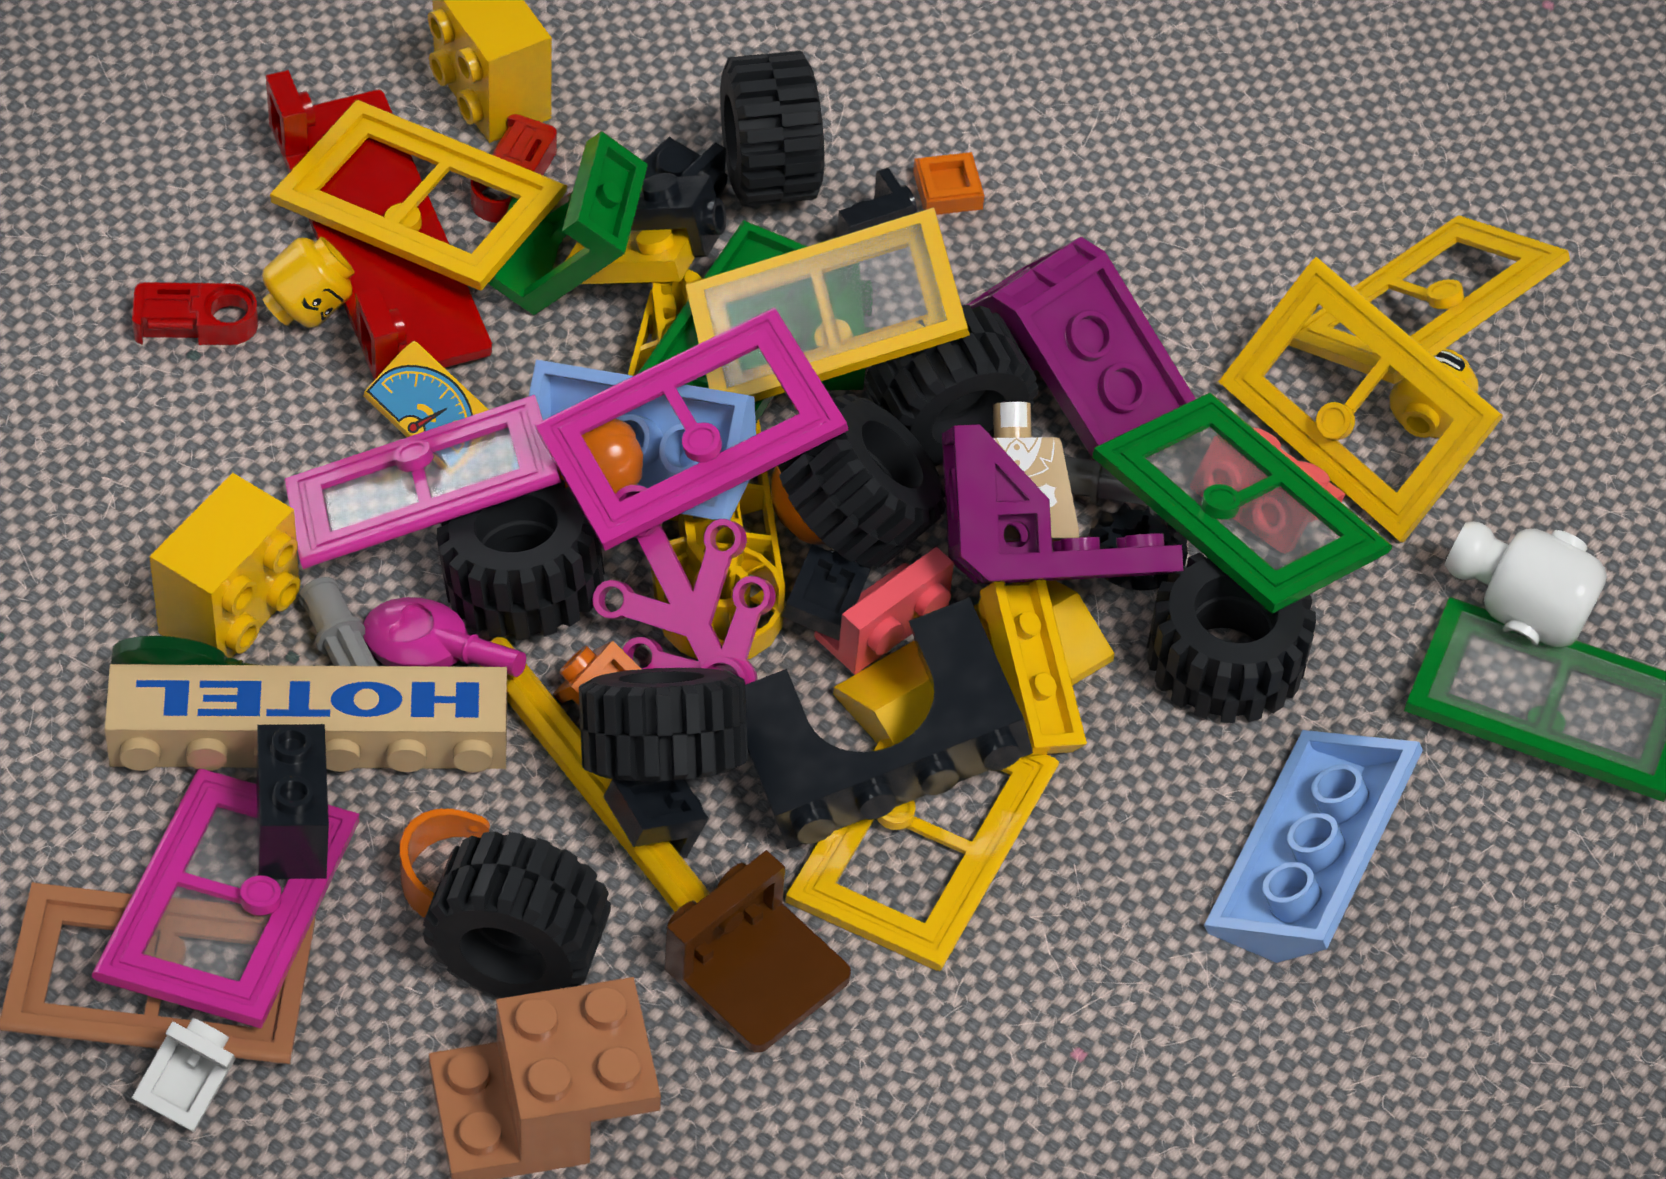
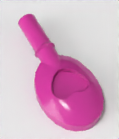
M417 597L391 599L370 611L364 620L366 632L363 635L364 641L373 657L386 666L451 667L460 660L466 664L474 663L483 667H507V674L514 677L520 676L526 666L527 658L524 652L480 639L477 634L468 635L465 624L460 616L446 605L434 600Z

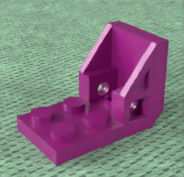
M1079 237L1026 264L966 304L970 305L971 309L978 306L989 308L991 313L997 312L1003 318L1032 371L1038 370L1091 457L1095 447L1196 399L1106 252L1083 237Z
M980 424L953 426L942 433L948 557L954 562V566L975 585L1004 581V583L1033 582L1035 580L1055 581L1165 575L1183 571L1182 545L1164 546L1163 533L1126 535L1122 538H1116L1117 548L1100 549V537L1061 539V541H1053L1052 552L1050 499ZM1007 525L1014 527L1018 531L1019 542L1005 541L1004 530Z

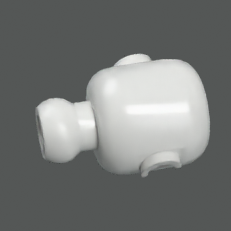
M1474 521L1464 524L1444 564L1448 572L1458 579H1476L1488 585L1484 597L1485 608L1494 619L1505 624L1503 627L1504 632L1515 631L1527 637L1536 646L1541 642L1553 648H1565L1577 640L1607 578L1606 570L1602 563L1586 552L1587 545L1581 539L1568 532L1555 530L1551 535L1538 529H1525L1518 532L1508 545L1496 539L1491 529L1486 525Z

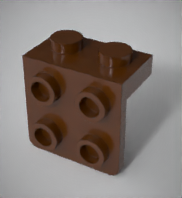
M768 850L764 851L747 865L739 863L733 866L722 877L715 890L698 903L690 901L681 906L670 918L666 927L665 971L744 1046L753 1052H763L770 1048L849 984L851 968L848 963L782 903L785 866Z

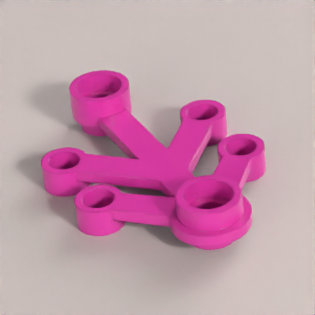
M629 485L620 489L616 496L621 502L647 488L640 485ZM718 519L708 525L704 533L706 551L694 590L662 528L663 522L634 536V538L638 539L670 604L636 594L624 582L607 580L599 584L593 593L592 599L595 610L605 618L620 620L627 617L686 636L699 661L665 653L658 642L645 637L630 639L622 650L633 660V654L639 646L644 644L648 646L652 652V660L646 668L642 669L707 668L730 671L734 675L743 678L745 685L758 680L755 668L747 658L760 616L769 612L775 603L776 594L772 584L766 579L757 576H747L736 583L732 597L737 608L723 647L711 625L731 559L739 556L747 543V536L743 527L737 522L728 519ZM729 527L734 532L735 542L730 549L721 551L716 545V535L722 528ZM758 584L763 589L764 598L759 606L750 608L745 603L744 594L749 586ZM618 588L623 594V604L620 609L611 612L605 605V597L611 589Z

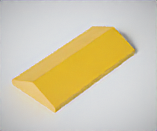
M1056 580L1046 581L1073 686L1113 662L1115 653L1078 592ZM1017 582L1010 585H1028L1031 582ZM979 603L974 605V608L994 651L987 620L981 617L978 608ZM914 640L834 686L833 695L877 744L881 740L888 748L905 740L924 722L932 707L934 689L919 657Z

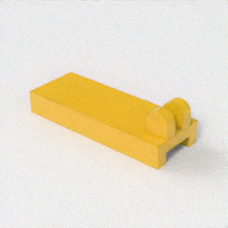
M1035 580L1028 585L1005 586L1004 581L989 584L980 590L979 613L983 619L987 620L995 655L1023 715L1033 751L1029 755L1071 753L1085 746L1087 741L1046 580Z

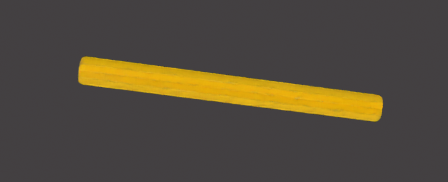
M496 637L490 641L514 649L510 642L503 637ZM527 664L520 676L514 677L507 674V702L674 912L687 902L695 901L698 903L710 894L709 890L669 841L637 847L632 846L603 797L612 779L598 776L582 768L581 731Z

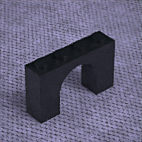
M970 597L909 621L919 657L934 689V699L929 714L920 727L905 740L891 747L870 752H855L840 749L823 740L811 727L787 669L745 685L748 752L787 849L802 843L811 844L822 841L830 836L833 831L864 819L883 817L899 805L925 795L944 793L960 781L989 770L998 771L1008 768L1019 758L1033 753L1023 715Z

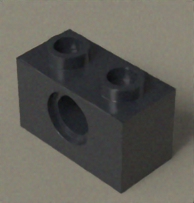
M325 724L257 725L258 876L263 875L273 879L327 878L329 818Z

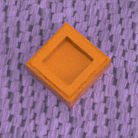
M972 152L914 159L913 174L923 210L934 207L936 215L983 210L984 192Z

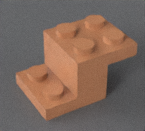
M634 977L496 999L497 1042L429 1053V1069L451 1179H501L590 1164L591 1122L660 1111L661 1095Z

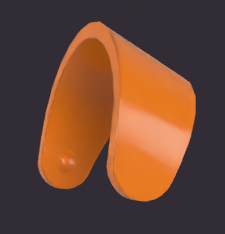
M451 808L434 809L412 819L404 829L400 840L401 886L404 896L412 909L423 918L426 916L434 893L417 878L412 869L414 861L429 845L451 837L468 838L470 836L481 838L482 834L489 832L490 823L487 819L462 810Z

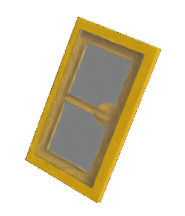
M934 207L685 284L699 344L775 307L821 381L970 336ZM759 349L706 374L709 389L753 396L755 402L785 393Z

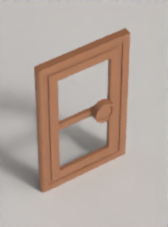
M31 883L0 1016V1031L160 1049L166 1038L165 1033L172 1021L187 1028L191 1020L159 1016L162 1000L150 996L147 997L144 1014L45 1003L62 925L114 931L133 894ZM171 899L153 934L156 936L151 938L144 954L184 966L186 948L181 939L256 947L272 913L268 915H253L245 911L243 907ZM315 917L262 1029L202 1021L229 1037L223 1049L232 1053L235 1058L282 1064L291 1063L315 928Z

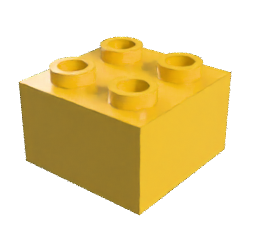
M432 0L433 11L428 13V24L434 42V52L429 54L430 68L439 85H448L456 96L457 104L464 120L469 125L475 123L487 141L491 143L503 137L507 130V118L512 114H519L539 122L551 119L552 37L524 0Z
M232 472L149 556L159 634L206 643L221 650L227 658H232L236 653L242 654L247 651L254 643L260 628L276 611L281 612L287 609L295 600L300 589L301 581L299 579L298 542L296 540L294 509Z

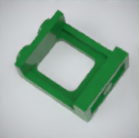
M602 131L586 141L573 191L554 206L488 284L532 315H536L624 255L648 164ZM511 197L508 211L519 199ZM567 235L585 247L553 269L559 245Z

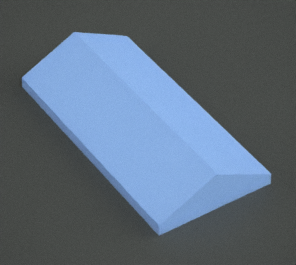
M536 359L529 396H536L542 418L545 420L633 376ZM683 385L677 388L697 423H710L719 430L722 439V449L720 452L756 435L755 398L753 396L691 385ZM665 395L617 417V419L626 422L633 428L636 440L639 442L643 452L642 478L637 485L649 488L700 463L686 456L682 445V436L685 429ZM517 456L515 460L514 470L520 468ZM750 479L681 514L711 520H731Z
M1302 730L1204 924L1207 933L1275 963L1326 950L1423 751L1420 742Z

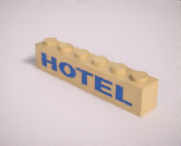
M110 664L105 718V737L110 767H127L138 771L150 770L155 767H193L208 771L218 770L222 767L256 768L257 725L325 724L326 768L332 771L345 772L355 768H392L401 772H413L420 769H460L465 772L506 769L507 667Z

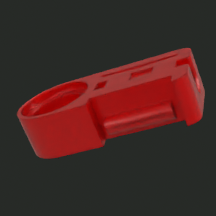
M512 114L507 118V130L492 155L544 175L557 153V130L551 125L519 114ZM471 180V207L474 213L485 221L499 223L508 211L512 196L503 200L489 199L482 194V191L488 188V186Z
M142 282L137 284L134 289L132 312L134 339L139 344H143L144 337L198 338L199 345L241 344L252 338L258 329L257 300L251 290L245 286L233 283ZM227 306L239 307L246 312L242 319L230 323L219 321L213 316L216 311Z

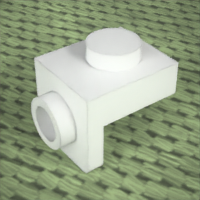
M192 1018L187 1028L172 1021L165 1033L166 1038L133 1094L132 1099L184 1128L195 1132L236 1058L232 1053L223 1049L229 1040L228 1036L202 1021Z

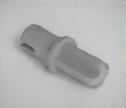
M320 577L307 583L300 591L301 597H299V601L305 608L317 632L315 641L318 650L322 654L329 655L334 666H377L363 639V635L366 633L365 626L359 618L351 615L339 591L338 583L330 577Z

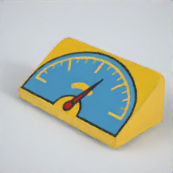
M415 341L407 345L364 391L363 395L406 437L489 410ZM498 431L433 452L434 458L432 462L452 479L495 443Z

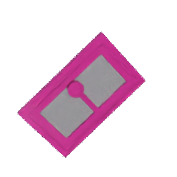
M532 395L284 478L289 506L294 509L296 540L298 542L297 549L302 568L305 569L561 483L557 466L534 424L543 421L536 396Z
M197 769L92 973V978L102 983L262 1029L358 826L360 814L328 805L327 878L273 879L268 876H258L256 784L205 769Z

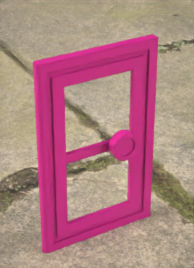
M775 307L534 424L541 440L605 551L849 430L844 417ZM759 349L798 414L720 452L722 449V439L719 430L710 423H697L677 388ZM665 395L685 429L682 436V445L686 456L700 463L620 502L581 435Z

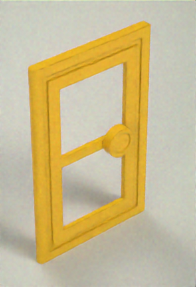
M356 100L270 193V198L273 204L482 291L566 194L567 185ZM368 137L436 165L403 203L395 204L386 211L385 217L320 191ZM449 171L519 199L472 253L418 232L422 226L421 213L418 209L419 204Z
M1457 215L1353 288L1369 302L1391 289L1426 301L1432 308L1448 309L1410 336L1430 354L1435 356L1569 262L1570 257L1566 249ZM1457 242L1517 261L1465 298L1462 284L1457 280L1446 279L1437 281L1428 288L1403 280ZM1324 308L1310 316L1288 345L1368 374L1381 358L1357 336L1335 329L1334 327L1340 322ZM1391 366L1381 380L1396 384L1404 377Z
M1318 257L1311 260L1218 381L1305 459L1324 470L1328 474L1330 481L1401 542H1405L1503 418L1499 411ZM1320 305L1381 358L1345 404L1338 402L1325 404L1318 411L1315 421L1264 376ZM1391 366L1454 420L1398 492L1392 489L1337 441L1351 434L1355 426L1354 413Z
M880 740L873 751L882 750L887 747ZM1047 754L1028 755L1019 758L1010 767L1000 770L1009 774L1010 777L972 842L915 817L916 805L914 800L899 805L887 815L877 818V821L887 829L902 830L906 828L964 854L925 923L837 884L875 819H864L833 831L830 836L819 841L787 892L785 903L931 969L941 971L1056 771L1059 761Z

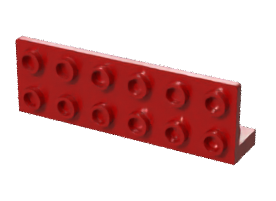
M289 70L265 75L269 125L289 173L356 100L393 114L382 90H373L312 105L307 91L298 93ZM368 137L320 191L385 217L386 211L395 204L403 203L422 180L410 154ZM427 195L418 206L422 219V226L418 232L449 244L430 198ZM308 218L316 239L318 240L320 237H323L344 256L354 270V274L349 278L353 289L352 295L343 305L374 380L413 341L422 346L444 368L488 357L492 354V341L466 284Z

